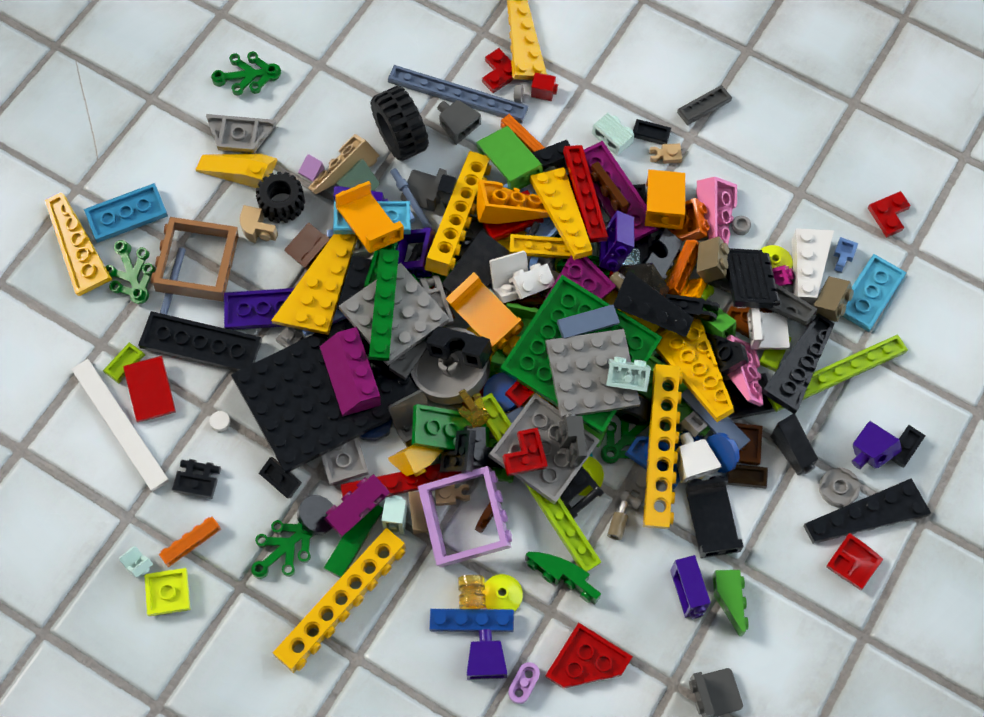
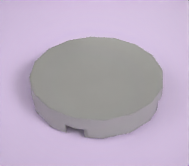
M834 468L828 470L821 477L819 491L822 498L828 504L835 507H845L852 504L858 498L860 486L857 476L850 470Z

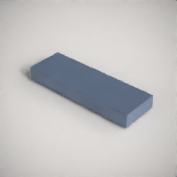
M613 304L557 320L562 338L587 334L620 323Z

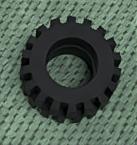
M277 172L275 175L271 173L269 177L265 176L263 182L260 181L258 183L259 188H256V199L264 217H268L271 222L275 220L276 223H280V221L287 223L289 219L293 221L296 215L299 217L301 214L300 210L304 209L305 204L300 181L296 180L294 175L290 176L287 172L284 174ZM285 193L290 195L281 202L272 200L277 194Z

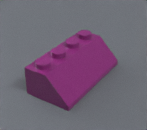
M357 327L337 332L320 346V350L342 417L380 406V394Z

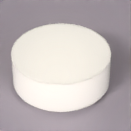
M217 411L211 415L209 422L213 430L223 432L229 428L230 418L227 413Z

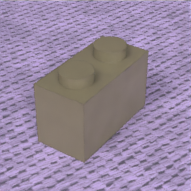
M719 236L699 242L697 273L705 283L726 277L729 247Z
M828 276L813 305L817 308L815 315L817 316L819 313L830 321L838 322L840 316H843L846 311L848 301H851L854 291L852 290L851 282Z

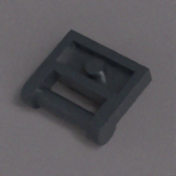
M582 466L564 490L560 499L574 519L578 516V512L597 496L601 497L604 492ZM590 485L593 490L571 507L569 502Z

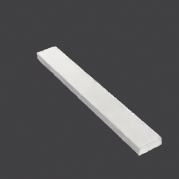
M89 359L72 368V372L150 490L154 492L168 483L169 479Z

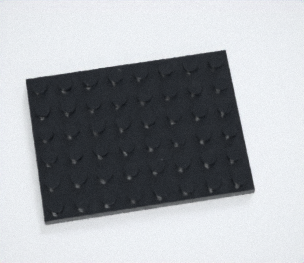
M347 318L331 325L329 335L315 333L231 374V378L285 474L392 420L388 406L420 390L415 384L411 373L404 380L389 370L390 364L387 366L384 361L369 360L370 345L359 333L380 394L381 405L342 417L320 346L337 332L354 328Z

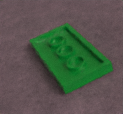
M420 404L413 406L412 445L455 451L456 431L464 430L465 426L470 425L486 427V447H489L490 429L479 414Z

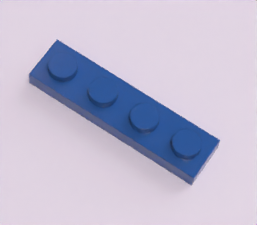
M430 609V631L479 632V630L490 629L492 632H514V610Z

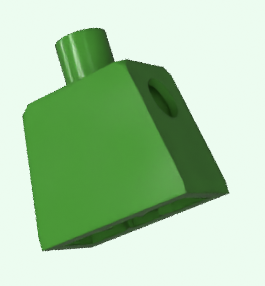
M720 308L718 311H709L717 314L715 321L700 319L707 333L723 338L729 335L735 337L736 320Z

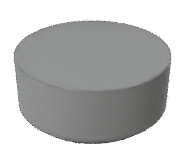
M516 85L514 88V102L522 103L524 88L523 85Z
M737 216L732 222V230L738 235L747 234L751 228V221L746 216Z

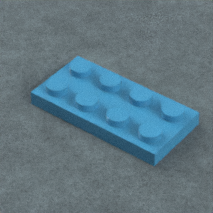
M155 183L84 209L97 243L168 217Z

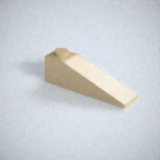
M354 134L339 149L341 154L337 158L330 160L328 170L322 171L308 189L317 194L335 185L360 159H363L371 167L377 162V158L380 155L365 139Z

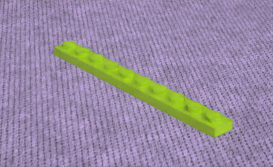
M490 393L477 400L474 406L499 442L512 423L493 394ZM525 484L576 564L586 572L599 565L601 560L560 497L553 504Z

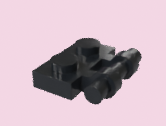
M189 459V461L181 460L180 467L186 468V471H177L172 491L213 499L218 480L211 477L212 473L220 474L221 466H215L214 463L210 462L206 464L199 463L194 459ZM195 470L204 471L203 475L193 474Z

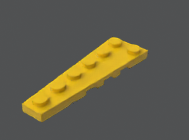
M507 0L508 22L511 30L509 36L511 39L512 78L533 80L535 72L547 75L528 1Z
M562 167L531 175L530 183L573 259L576 260L592 255V247L565 168Z
M59 193L45 200L75 294L81 296L111 281L110 274L66 196L63 193Z

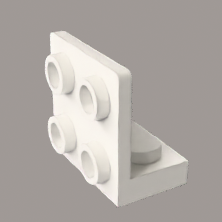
M520 251L490 260L494 294L502 303L520 299L514 283H509V279L514 277L513 273L519 270L528 271L526 252Z
M750 308L747 314L750 349H789L787 318L777 313H763L759 308Z

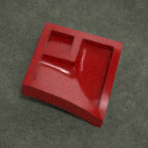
M849 533L828 562L826 568L862 591L882 563L883 558Z

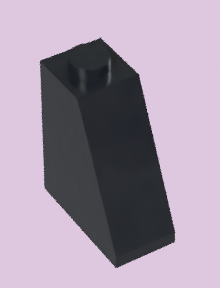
M793 413L777 423L770 437L797 475L803 472L807 474L815 468L814 465L818 457L799 420Z

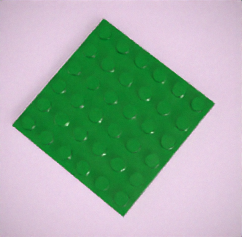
M561 275L499 370L558 407L546 350V340L562 338L557 320L609 306L610 304L564 275ZM615 308L620 322L618 325L587 333L592 334L624 329L632 363H634V360H642L647 363L662 339V336ZM617 410L579 416H582L584 424L602 435Z

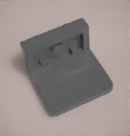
M439 168L436 176L418 170L411 171L407 180L408 188L421 208L434 212L437 204H440L441 198L438 193V185L442 175H447V170ZM402 192L401 201H408Z
M418 390L388 406L396 432L406 447L412 445L413 406L416 404L429 406L423 390Z
M730 668L703 675L702 672H698L691 676L689 686L691 692L695 693L697 699L696 708L698 714H701L702 717H717L739 711L743 708L737 684Z

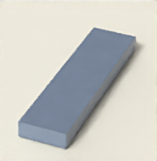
M688 388L682 393L681 399L708 424V427L715 434H727V437L736 442L739 451L750 441L728 416L716 422Z

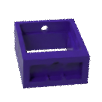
M616 211L606 226L607 241L599 242V267L614 273L620 269L634 249V217L620 211Z
M428 227L411 229V234H404V239L398 242L396 249L399 250L398 264L402 263L410 274H414L416 278L432 276L431 271L425 270L427 255L436 235L434 230ZM424 242L420 260L404 262L408 244Z
M692 555L674 561L670 572L685 618L691 617L692 619L704 616L703 613L707 611L711 602L696 556Z

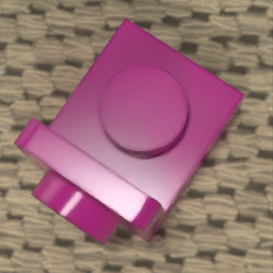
M786 265L773 268L774 279L777 285L793 284L792 280L795 277L792 268L789 269V266Z

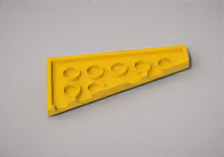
M333 234L271 320L272 324L329 335L358 237L356 234Z

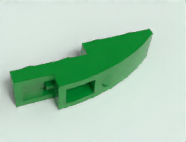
M529 551L526 553L525 560L527 561V566L534 571L538 570L543 574L542 577L550 584L555 583L558 585L563 579V583L569 589L577 590L580 593V597L587 603L592 602L595 605L600 599L601 593L587 583L590 574L579 566L546 553Z

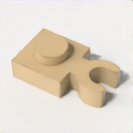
M680 143L662 144L661 149L658 147H650L649 154H656V156L650 157V162H657L660 159H663V164L682 162Z
M455 484L436 489V506L455 505L456 499L469 501L470 495L462 494V491L469 490V485L463 484L459 488H455Z

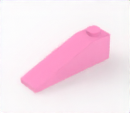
M715 176L697 180V199L704 203L707 208L704 218L709 224L708 238L712 239L719 236L728 245L730 238L729 224L734 219L732 210L737 205V184Z
M729 335L726 337L727 340L735 341L745 346L749 363L727 375L747 401L762 406V387L758 384L761 374L757 372V368L760 367V361L756 349H750L749 343Z

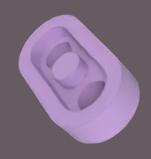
M527 662L519 668L508 692L509 698L513 703L523 704L530 697L540 675L537 665ZM527 671L532 672L533 676L531 678L525 676ZM517 690H521L523 692V695L521 697H517L515 695V692Z

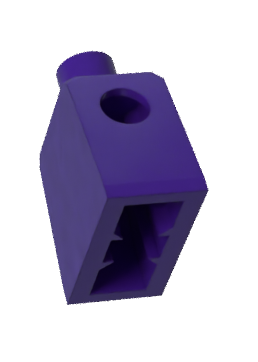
M869 421L853 442L852 446L856 457L852 460V464L858 469H861L866 463L874 468H879L902 451L900 440Z
M479 630V641H473L470 644L467 680L507 678V668L501 641H492V630Z

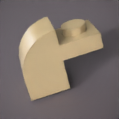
M244 205L240 214V225L244 236L253 243H256L258 237L265 241H276L278 236L276 226L263 223L264 215L262 209Z

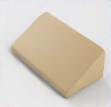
M408 492L413 534L428 533L420 493Z

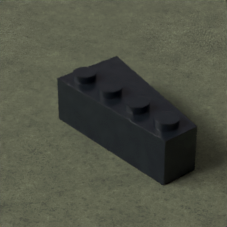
M631 270L627 271L613 304L614 307L686 337L694 317Z

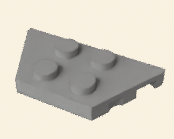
M206 114L216 146L221 151L255 153L277 124L276 120Z

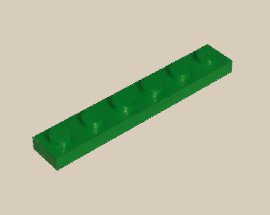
M380 249L369 360L389 361L399 250Z

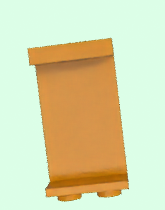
M648 169L645 226L683 229L685 218V173Z
M370 181L358 184L335 195L336 209L369 253L404 239V226L400 221L393 223L371 194Z
M474 272L446 298L449 305L480 336L490 339L491 347L495 352L498 349H503L508 344V340L513 335H518L523 329L524 324L519 317L517 318L481 282Z

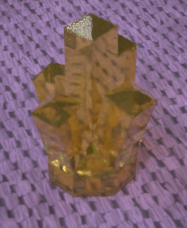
M465 389L461 390L459 395L467 408L461 407L458 411L459 414L468 420L473 428L484 425L490 418V415L485 408L481 394L476 393L473 395L474 403Z

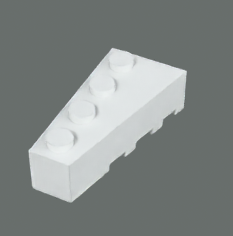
M796 228L792 237V267L795 277L793 279V294L813 306L818 297L834 230Z

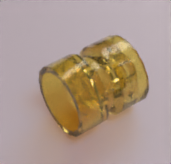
M466 575L459 577L458 590L462 592L459 595V608H485L486 598L485 594L482 593L485 590L484 576Z

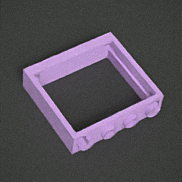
M485 466L472 472L461 473L418 486L437 566L445 567L512 548L510 543L512 542V534L510 529L507 530L505 523L508 522L505 510H502L500 502H503L500 490H497L495 484L498 482L495 470L492 471L490 467ZM484 476L500 541L447 556L432 491Z

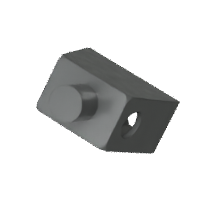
M456 100L451 105L442 101L437 107L441 112L439 115L440 125L456 145L481 125V114L459 100Z

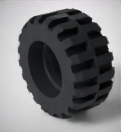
M394 86L373 96L370 101L372 115L383 141L397 160L404 161L425 151L429 146L428 134L418 108L415 106L409 93L401 86Z

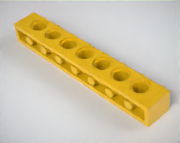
M469 151L427 255L425 270L447 276L449 270L454 269L456 262L454 257L455 255L458 256L461 250L460 241L464 242L467 233L465 228L470 227L472 220L470 215H474L476 211L475 202L477 201L479 180H487L485 176H489L492 165L489 164L490 159L486 155Z
M656 364L653 370L643 527L668 529L670 524L673 525L674 512L670 511L671 504L675 502V492H672V484L676 483V472L673 471V465L677 464L678 452L674 450L675 444H678L679 432L676 431V424L680 423V412H677V404H681L682 392H678L679 384H682L683 372H680V366ZM670 383L672 391H665L662 384ZM661 403H669L671 410L664 411L661 408ZM667 422L670 430L663 431L660 428V423ZM666 442L669 449L661 451L658 443ZM657 463H666L667 470L660 471L657 468ZM657 482L665 484L666 490L664 492L656 489ZM655 502L664 504L665 509L663 512L655 510Z
M385 528L272 652L274 656L292 673L296 670L300 671L306 665V659L311 654L317 653L321 648L320 643L325 638L329 639L334 634L338 623H343L349 617V611L354 606L358 607L361 604L365 593L368 590L371 592L377 586V580L382 575L385 576L389 573L392 563L395 560L399 561L406 552L405 543L388 528ZM382 551L389 552V556L386 558H380L378 555ZM368 566L376 568L371 574H367L365 569ZM355 581L362 583L358 589H352L351 584ZM340 597L348 599L344 605L337 604V600ZM327 612L333 613V617L329 621L322 619L323 615ZM312 628H317L319 633L316 636H308V632ZM298 644H303L304 650L300 653H295L294 647Z

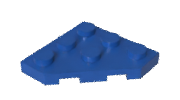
M683 431L682 433H679V436L684 433H687L688 431ZM697 435L693 437V440L695 442L702 440V438ZM640 436L634 440L625 455L647 470L649 437ZM680 437L678 444H675L674 451H676L678 447L682 446ZM666 442L658 443L661 451L669 449ZM658 462L657 468L660 471H666L667 465L664 462ZM677 464L673 465V471L676 472V483L672 484V489H675L680 482Z

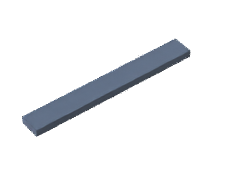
M397 65L393 66L388 77V83L453 103L459 100L473 109L502 118L510 114L519 123H523L528 111L527 105Z

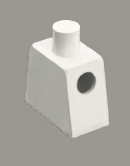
M689 432L679 436L682 446L678 447L676 452H678L677 468L681 483L716 473L721 468L720 462L705 439L694 442Z

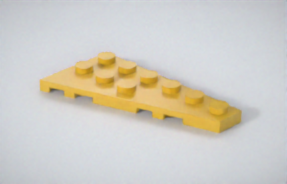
M694 318L686 337L667 329L659 333L658 335L662 336V339L655 349L656 352L668 365L680 366V372H683L682 382L714 420L719 422L734 413L732 402L725 388L721 372H719L701 320Z

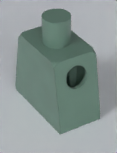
M360 159L336 182V185L353 188L358 184L370 181L371 191H375L380 183L367 163Z

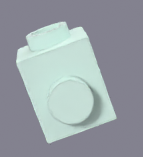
M133 546L119 557L120 562L127 571L136 578L148 573L149 567L153 565L149 558L142 555L136 546Z

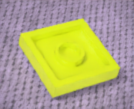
M186 568L144 575L148 616L191 610L188 571Z

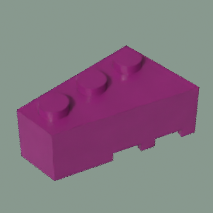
M374 474L368 479L366 477L356 485L358 488L353 493L349 491L341 498L343 502L338 507L333 505L326 512L328 516L325 520L340 537H343L390 493Z

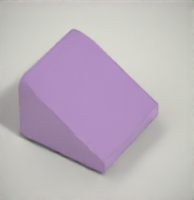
M308 154L298 174L313 182L324 170L323 163Z

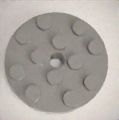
M450 328L452 330L466 332L468 334L475 335L474 333L466 329ZM427 348L411 371V375L417 387L424 391L427 399L439 404H458L475 396L486 384L490 374V358L484 368L479 369L464 364L462 351L452 353L448 360L430 356Z

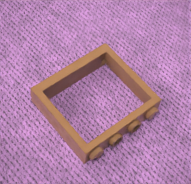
M170 217L168 224L164 226L165 238L160 242V256L156 257L155 266L157 269L155 273H152L151 283H153L155 291L224 302V293H226L239 238L238 228ZM175 230L227 238L216 286L163 279Z

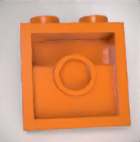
M696 198L685 201L686 218L683 229H671L669 231L681 241L698 240L707 237L709 224L704 218V214L707 213L705 204Z

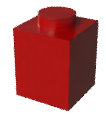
M535 72L531 86V97L552 101L553 94L557 95L559 85L556 84V76Z

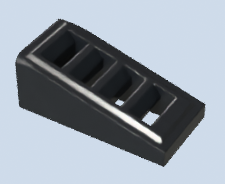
M443 174L438 185V193L446 209L457 179L456 177Z

